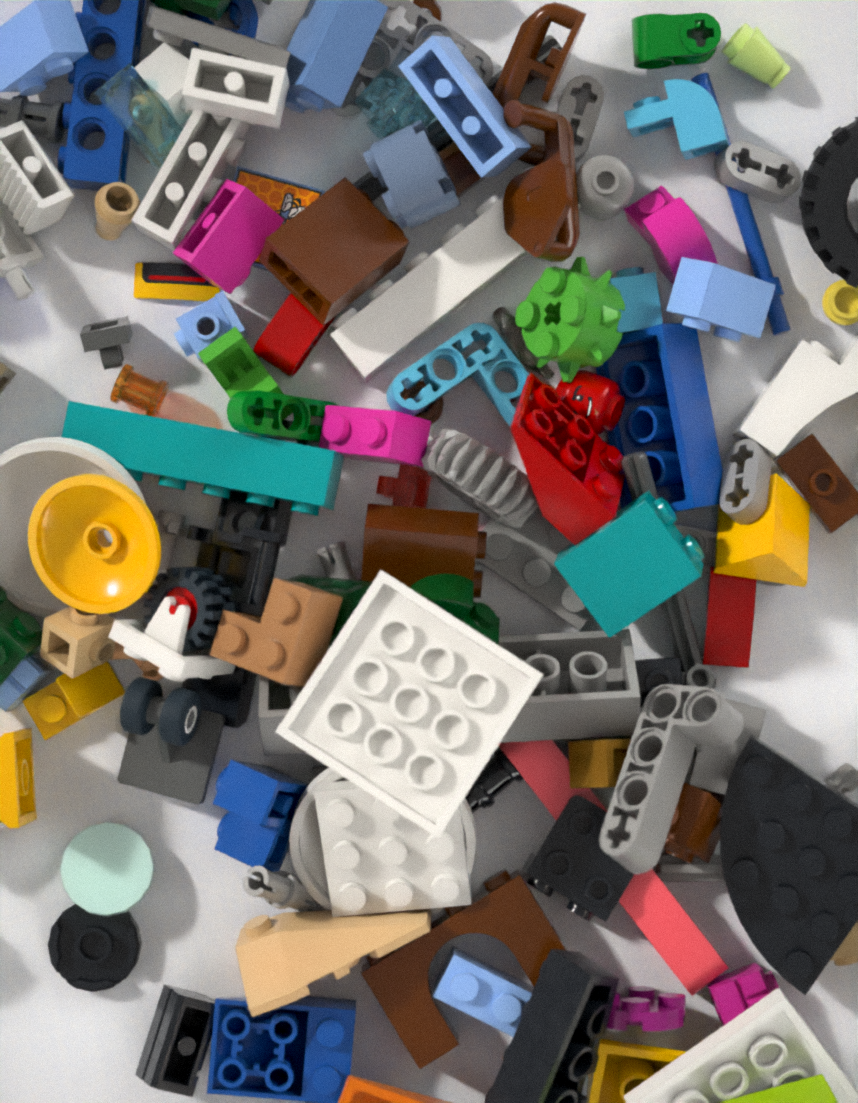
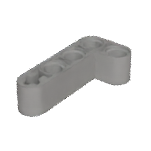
M665 684L654 688L647 695L643 703L599 840L601 848L607 855L634 874H644L650 871L657 864L661 856L696 745L724 747L733 743L743 730L742 715L715 689Z

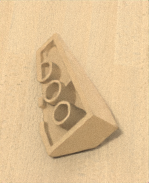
M419 909L333 917L332 910L286 912L270 918L268 915H260L249 920L240 930L235 949L248 1009L252 1017L295 1002L311 994L307 985L328 974H333L336 980L351 973L349 969L356 965L362 956L368 953L372 958H380L430 932L431 910Z

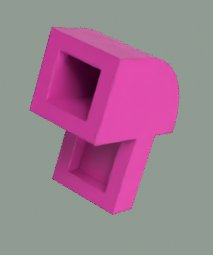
M662 185L624 209L628 222L651 246L659 270L672 285L675 282L681 257L718 264L711 243L694 213L681 197L674 199Z

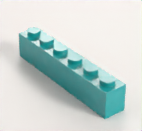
M72 401L68 403L61 436L62 438L85 442L104 451L119 462L132 476L134 481L142 482L143 474L160 477L158 485L185 491L187 482L203 485L202 494L229 499L231 491L248 494L246 502L273 508L275 499L292 502L291 511L318 516L320 508L334 510L344 456L334 450Z

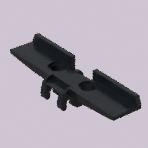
M283 420L282 424L288 430L291 428L293 421ZM260 436V437H265V438H270V439H275V440H281V441H286V442H291V443H297V444H302V445H307V443H308V442H301V441H294V440H287V439H280V438ZM231 491L229 499H221L215 530L189 525L186 538L201 542L195 567L214 570L213 575H221L225 580L220 587H230L232 595L225 597L226 603H234L235 612L262 617L273 583L280 547L286 545L292 516V502L275 499L273 508L246 502L248 494ZM252 511L257 517L254 527H244L239 532V518L243 513ZM261 541H263V542H262V546H261L260 555H259L258 565H257V569H256V574H255V578H254V583H253V587H252V592H251V596H250V601H249V604H248L249 595H250V590H251L252 581H253V577H254V572H255V568H256V563H257V559H258V554H259V550H260V545H261ZM235 666L233 674L215 675L211 679L199 677L186 678L182 688L196 691L200 695L201 709L224 715V726L239 728L247 720L257 673Z

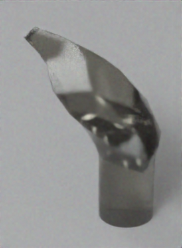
M497 308L493 312V320L499 327L502 338L518 360L535 373L546 379L552 378L554 372L547 364L541 368L537 367L539 358L527 348L522 335V328L516 325L515 317L507 308Z

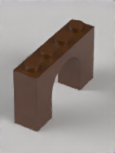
M503 869L482 883L485 890L472 897L471 905L444 907L446 914L433 921L430 932L380 958H372L369 953L365 955L367 963L362 966L361 974L419 1069H422L459 1045V1035L437 999L433 997L428 980L431 962L445 943L457 936L469 933H481L497 938L512 951L534 987L539 978L540 967L548 957L550 950H567L518 869L511 874L506 869Z

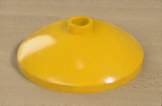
M98 474L71 476L50 487L40 497L32 511L28 526V547L32 563L44 585L65 604L88 613H112L135 603L152 586L161 560L159 531L146 504L134 491L123 483ZM104 530L111 534L113 538L112 543L106 540Z

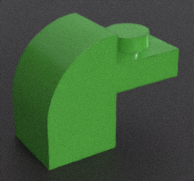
M233 327L197 353L230 399L239 391L260 390L284 394L236 327ZM288 405L282 410L281 421L293 413ZM248 406V415L253 416V418H264L265 410L252 409Z

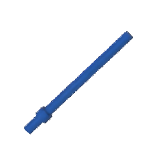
M709 73L694 76L691 81L706 89L714 98L719 108ZM726 129V134H727L728 142H729V145H731V142H730V139H729V136H728V133H727V129ZM722 150L715 152L716 157ZM736 157L731 159L737 163ZM725 185L754 277L776 285L767 314L773 336L789 332L791 328L781 300L784 291L779 277L773 276L748 195Z

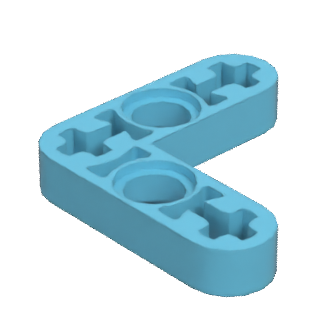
M474 323L399 373L389 385L386 397L393 411L414 416L470 377H473L507 424L511 426L517 406L514 408L511 403L521 396L529 373L492 326L485 323ZM482 339L487 345L484 350H477L465 360L461 353L473 341L477 342ZM434 360H448L455 369L454 379L443 380L436 376L433 371ZM505 371L514 377L516 381L514 392L506 393L497 387L495 383V374L497 372ZM423 378L427 386L422 388L414 399L404 400L400 395L403 389H411Z

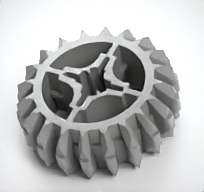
M442 429L438 436L434 437L427 446L422 462L423 468L428 472V475L436 479V482L443 485L447 491L453 493L460 500L482 512L487 517L489 516L507 527L521 528L537 509V500L528 475L521 472L517 466L511 464L490 447L484 446L476 439H472L464 433L451 429Z

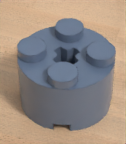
M421 119L370 144L371 149L363 152L364 159L374 178H378L383 188H388L389 191L382 194L383 200L394 220L397 219L402 229L407 226L413 229L461 205L449 173L437 148H434L433 145L431 146L428 139L430 135Z

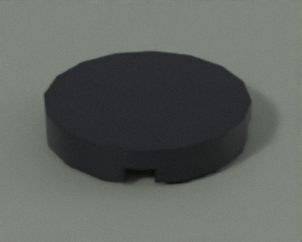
M77 904L64 910L60 917H58L51 927L48 941L50 961L56 972H59L61 977L66 979V982L74 988L90 992L111 989L127 978L139 960L142 946L139 926L129 911L107 917L90 914Z

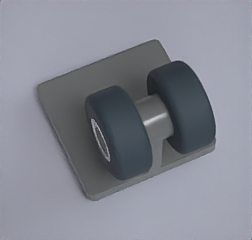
M144 677L134 679L125 692L120 709L121 726L126 732H129L117 777L118 782L193 804H203L220 743L225 716L201 709V698L196 691L178 687L172 690L167 698H163L162 686L158 681Z

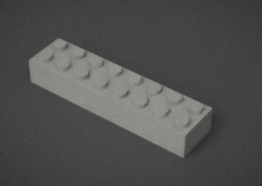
M622 629L610 638L604 630L499 636L500 647L543 674L500 743L633 736L640 715L641 696L630 629ZM328 645V648H327L326 653L328 652V650L330 649V647H331L332 645ZM260 675L259 725L264 756L306 753L275 732L304 686L282 684Z

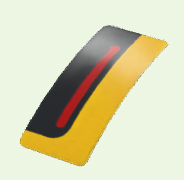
M138 262L135 264L134 298L208 301L220 292L219 288L209 283L187 264Z

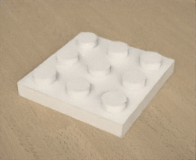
M349 780L315 783L314 795L333 917L471 905L472 895L460 805L440 837L436 838Z

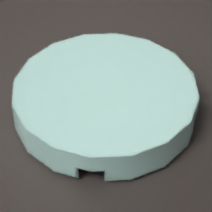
M105 822L91 825L73 837L64 851L60 872L63 887L75 904L90 914L108 917L126 913L141 901L151 887L154 864L150 849L138 833L126 825Z

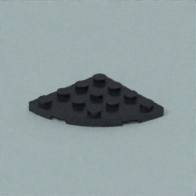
M751 734L736 760L729 777L723 801L720 823V854L723 875L738 919L754 946L788 983L806 995L858 921V804Z

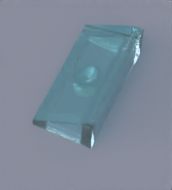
M129 63L100 87L95 94L148 161L160 169L183 129L133 65Z

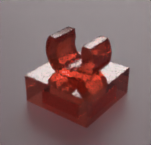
M400 464L397 478L379 476L376 494L392 498V506L426 508L431 476L428 475L427 471L419 467Z

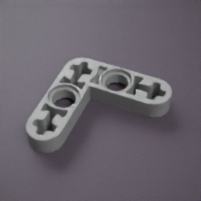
M384 0L382 4L386 5L390 10L395 11L398 6L404 7L407 10L404 18L412 25H416L418 17L426 21L427 24L417 32L414 43L411 45L404 40L411 32L399 25L394 31L386 26L389 18L384 15L371 43L378 45L385 54L384 64L379 69L373 71L360 66L358 73L363 77L373 79V83L370 88H367L363 82L360 83L355 92V96L360 99L356 107L348 104L344 109H331L343 117H352L359 114L400 50L403 48L412 54L421 46L423 36L429 31H439L445 37H450L455 45L458 43L463 46L464 50L461 53L468 62H471L475 57L479 58L482 61L479 69L484 73L481 80L485 85L492 77L493 63L485 51L410 0Z

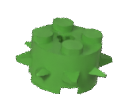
M576 257L570 270L559 267H548L544 270L541 278L533 285L526 300L518 305L515 316L516 325L522 328V335L527 348L539 358L537 362L538 368H541L550 361L557 362L563 382L571 383L579 368L587 366L599 367L613 355L623 334L617 332V326L621 319L619 309L625 311V304L620 291L609 282L612 271L608 270L598 278L590 276L585 257Z

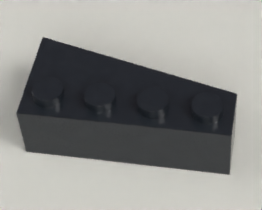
M551 949L548 957L540 967L537 983L529 1001L522 1010L520 1023L511 1043L504 1052L503 1063L493 1086L486 1094L485 1103H587L588 1098L582 1094L586 1076L595 1073L599 1059L594 1049L595 1040L606 1032L620 978L580 952Z

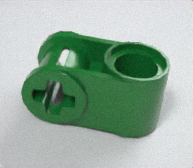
M707 13L647 14L631 20L634 67L638 69H660L669 66L706 63L713 57L721 38L719 23L713 16ZM699 31L701 38L706 40L703 47L697 46L696 40L691 38L693 32Z

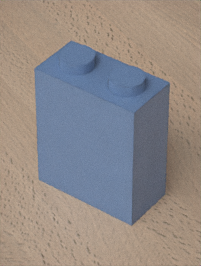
M310 0L286 49L291 53L286 67L290 84L285 106L299 113H304L305 110L321 112L322 109L341 108L388 7L378 0Z

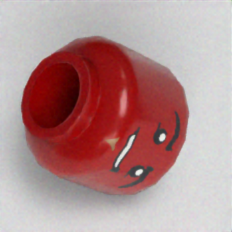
M578 370L571 383H565L561 380L556 388L561 401L576 415L583 416L598 436L606 429L612 431L617 425L623 412L625 398L620 395L619 386L614 380L587 370Z

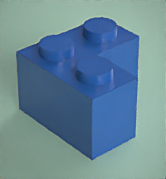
M230 760L229 765L221 771L216 782L217 794L213 804L229 812L223 816L218 825L217 836L219 838L214 849L248 866H262L272 872L280 871L290 847L289 838L294 811L301 795L309 784L266 765Z

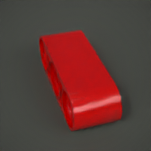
M290 293L258 339L253 352L292 378L336 316L325 325H322Z

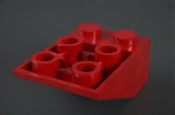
M531 373L526 378L510 429L542 516L570 542L576 545L615 518L625 479L622 466L623 455L616 447L608 445L593 431L590 423L583 416L576 415L564 404L553 387L543 384Z

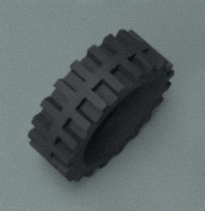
M855 117L856 121L843 128L839 126L831 132L832 136L822 147L818 146L813 153L814 158L808 170L804 171L802 177L803 187L801 196H799V208L801 210L802 226L814 253L817 254L824 266L832 274H837L848 285L857 288L858 233H856L849 221L847 200L851 186L858 178V117Z

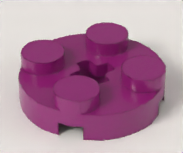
M646 986L629 987L628 995L620 996V993L616 992L607 1029L627 1031V1025L642 1026V1031H666L681 1028L685 1023L686 996L679 993L658 994L657 997L655 995V988Z

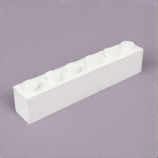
M497 195L489 198L476 210V214L479 216L467 227L459 223L451 228L440 239L443 246L430 256L426 251L417 255L404 267L407 271L405 276L394 284L390 279L383 282L368 296L372 302L359 312L355 308H351L333 323L336 330L330 334L332 341L365 383L529 254L505 232L503 198L500 200Z

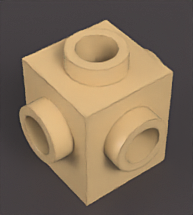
M71 606L46 617L43 624L40 657L72 679L104 664L113 658L115 641L108 636L116 619L108 614L88 613Z

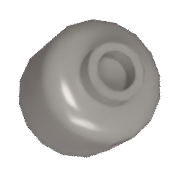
M599 155L588 159L580 166L576 174L578 203L583 214L593 219L606 220L617 216L626 208L633 194L634 179L630 169L622 160L614 156Z

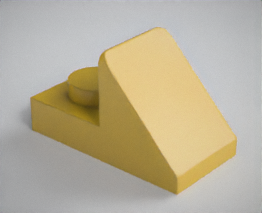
M107 661L73 679L64 673L57 677L55 682L22 700L44 740H48L123 696L126 691Z

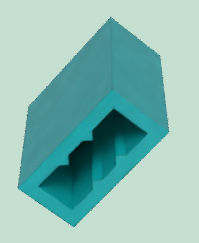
M649 490L616 512L614 519L576 545L571 543L561 550L554 562L556 568L609 638L702 576L704 564L701 560L705 558L702 549L691 535L682 536L673 523L677 520V517L670 505L662 497L656 500Z

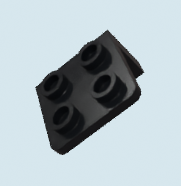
M575 795L568 800L536 855L531 853L522 869L531 875L527 884L548 897H551L554 890L570 899L566 908L590 922L593 915L606 922L633 878L634 873L620 865L601 848L599 841L600 833L607 812L582 796Z

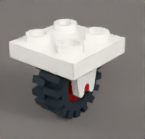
M174 567L166 569L167 573H159L156 576L155 580L158 584H152L147 591L153 595V598L144 599L143 607L151 608L150 615H145L142 619L114 620L108 637L123 645V651L128 656L141 661H150L160 667L158 672L167 679L184 682L186 678L199 677L211 679L215 675L233 674L236 665L209 655L223 610L235 611L234 603H226L225 597L232 595L230 587H220L225 580L221 575H213L214 570L201 567Z

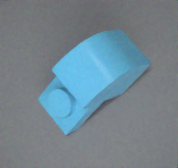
M683 79L666 80L664 84L668 99L660 101L659 96L647 97L633 103L634 109L624 111L627 128L633 138L675 126L681 153L685 160L720 151L729 146L724 121L716 101L706 89L694 82Z

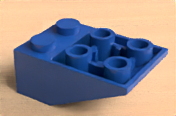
M305 996L295 1002L252 1017L248 1009L246 997L215 998L207 1094L338 1103L347 1077L351 1073L356 1000Z

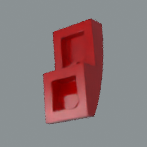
M710 566L702 662L704 665L749 668L756 579L714 573V567Z

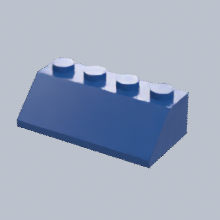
M668 323L622 335L621 341L613 355L601 366L596 367L598 375L617 382L620 395L625 398L623 412L617 425L612 431L607 430L609 444L616 447L623 457L634 452H645L647 454L658 498H664L674 513L720 505L719 497L723 470L697 330L683 326L682 323ZM626 477L620 496L621 509L632 502Z

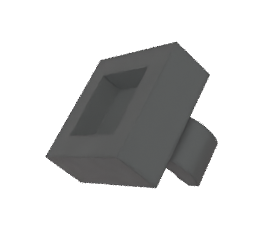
M128 316L83 326L80 337L84 352L99 349L104 370L123 365L124 356L121 344L130 343L132 337Z

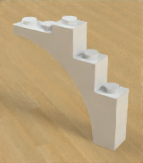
M858 334L837 363L832 360L834 354L817 341L811 340L807 343L802 339L794 345L733 435L740 440L752 439L756 441L773 459L779 456L805 425L824 410L851 395L858 394Z

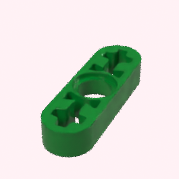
M260 390L239 391L229 400L227 417L233 429L240 433L319 443L322 426L310 425L311 417L323 419L326 405H339L328 401ZM286 405L292 409L294 415L293 424L288 430L281 421V413ZM248 406L252 409L265 410L264 418H253V416L248 415Z

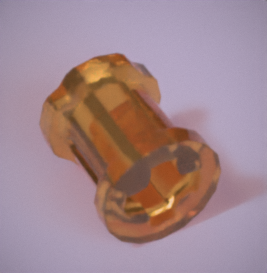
M125 364L114 384L110 401L116 404L123 401L145 411L147 416L156 417L166 397L169 383L164 380L156 382L134 372V366Z

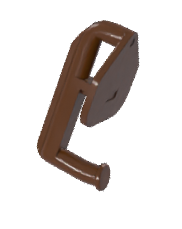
M554 2L543 5L522 23L493 91V96L503 109L509 101H519L529 75L548 82L541 101L548 103L551 100L572 53L586 13L566 4ZM551 22L571 30L562 51L552 47L545 63L536 59ZM528 142L531 148L517 159L537 166L546 161L545 146Z
M511 100L504 107L503 116L506 124L511 128H519L521 125L544 131L546 161L515 176L509 182L503 197L504 229L513 240L533 257L551 262H563L572 255L580 236L573 129L570 122L563 115L533 105L523 104L517 100Z

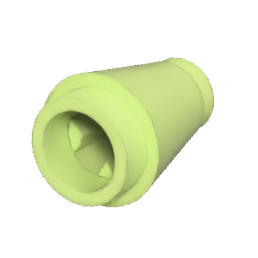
M746 23L734 33L721 51L729 58L728 64L764 84H768L772 89L783 80L791 68L784 62L785 60L757 26L752 29Z

